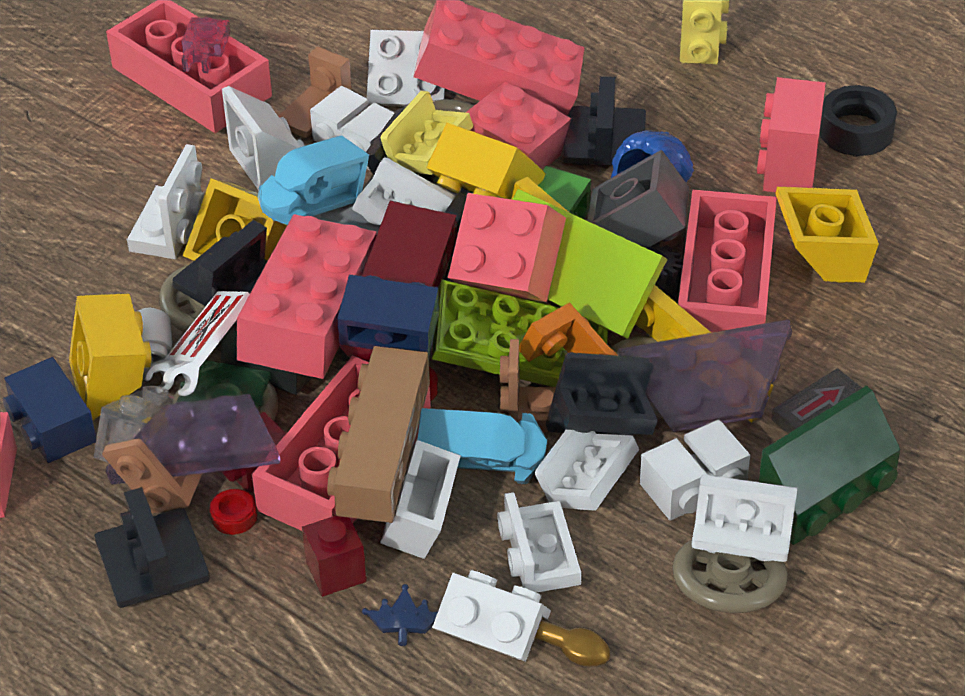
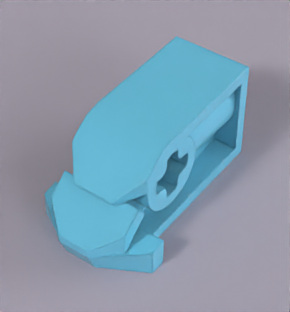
M342 135L288 152L278 162L275 177L271 175L263 185L259 186L257 198L262 212L272 220L288 225L293 214L316 216L355 203L358 195L363 190L369 154Z
M421 408L417 440L461 455L457 468L515 472L514 480L518 484H528L535 470L545 458L547 439L532 414L522 413V420L517 423L511 416L498 413Z

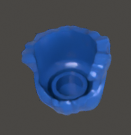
M647 130L630 135L616 150V154L612 159L613 172L611 178L660 150L665 153L685 182L691 178L694 168L689 152L678 138L669 134V132Z

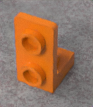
M570 302L533 322L519 345V351L528 362L544 353L547 356H551L562 347L568 353L618 356Z

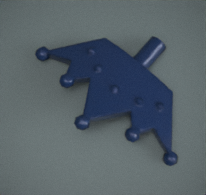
M403 584L401 587L402 592L393 607L388 605L387 599H383L379 611L368 610L367 608L362 610V614L368 615L382 633L399 632L398 645L400 646L407 645L408 632L425 634L433 626L438 613L429 611L426 599L422 600L421 605L416 608L408 592V585Z

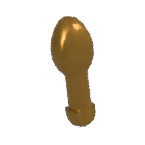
M541 618L535 638L560 647L563 654L570 661L589 667L605 664L610 659V649L607 643L594 631L585 628L568 630L546 622Z

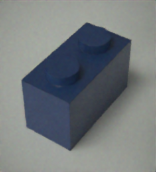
M349 274L338 315L339 343L341 345L373 349L374 346L428 352L429 358L439 316V288L429 287L418 282L403 283L383 280L377 276L363 277Z
M54 357L4 377L8 396L3 398L4 407L12 422L20 420L22 423L21 431L28 447L31 450L38 448L47 463H51L97 442L91 411Z

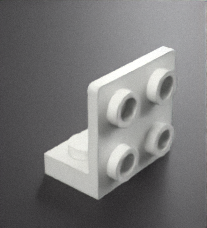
M371 30L367 83L369 106L376 103L380 106L407 107L420 91H429L433 101L445 99V88L413 77L424 31Z
M185 145L164 186H156L127 238L130 252L176 259L183 244H187L205 195L201 190L200 183L202 164L197 161L195 145Z

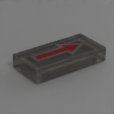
M837 368L773 408L771 420L789 434L862 387Z

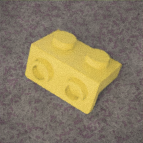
M683 0L680 62L718 64L719 44H726L727 21H721V13L728 14L729 0Z
M420 91L381 135V142L387 158L414 173L432 175L433 173L426 167L446 122L471 130L474 126L470 114L436 110L430 92Z

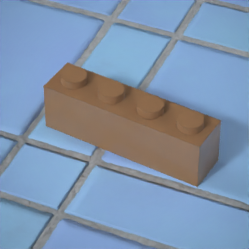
M374 346L369 364L361 365L358 379V389L361 392L359 398L352 397L349 406L348 422L351 426L349 432L342 431L338 445L340 463L338 467H331L328 476L327 492L328 495L335 498L336 516L393 523L420 422L421 408L424 407L430 385L428 352Z

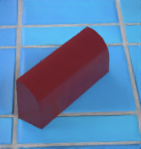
M390 200L362 276H377L383 280L403 283L418 282L429 287L438 288L444 279L456 244L457 215ZM339 343L341 349L349 358L353 355L365 361H370L373 349L341 345Z

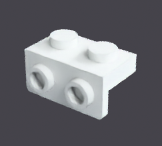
M383 158L373 179L358 195L352 210L361 214L368 222L374 225H381L390 200L445 212L455 196L389 158Z
M565 430L535 470V476L549 503L560 501L562 508L596 511L639 451L633 435L596 434L595 431L580 433L574 430Z
M702 474L692 548L706 550L713 554L720 552L753 557L760 561L786 562L797 488Z
M506 493L505 511L498 512L497 517L501 539H510L512 548L507 549L512 577L520 576L523 588L536 593L581 585V570L560 501L519 508L515 493Z
M470 570L468 578L452 573L432 628L526 662L541 618L548 620L551 612L550 609L539 603L542 595L514 585L512 593L495 588L497 579Z

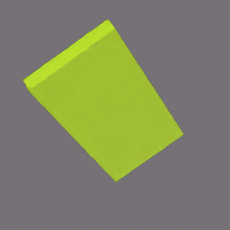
M517 189L512 200L548 205L566 217L547 300L561 307L570 302L584 318L628 339L667 259L662 255Z
M442 280L438 287L439 316L433 337L432 359L500 375V356H509L510 339H519L520 345L533 322L560 307ZM588 320L591 327L607 344L608 329ZM562 347L551 356H547L544 353L528 362L519 351L520 380L556 387L565 355L568 352Z

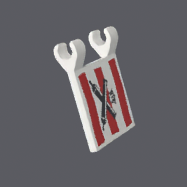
M217 291L167 357L152 363L150 368L144 369L143 380L149 381L153 373L159 371L162 374L163 380L156 388V391L163 393L172 387L176 375L182 374L185 378V384L178 391V394L180 396L190 395L197 385L199 367L237 320L250 294L248 292Z

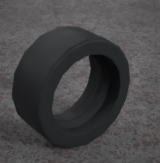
M852 85L835 89L824 98L820 127L821 139L830 148L842 154L852 156H867L883 151L892 142L897 116L895 103L887 94L873 87ZM845 115L866 116L877 123L870 126H856L847 124L838 118Z

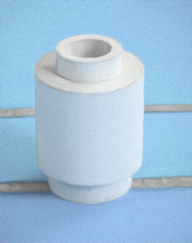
M155 308L138 310L141 312L143 321L142 340L149 341L151 347V364L165 359L172 350L170 317L165 312Z

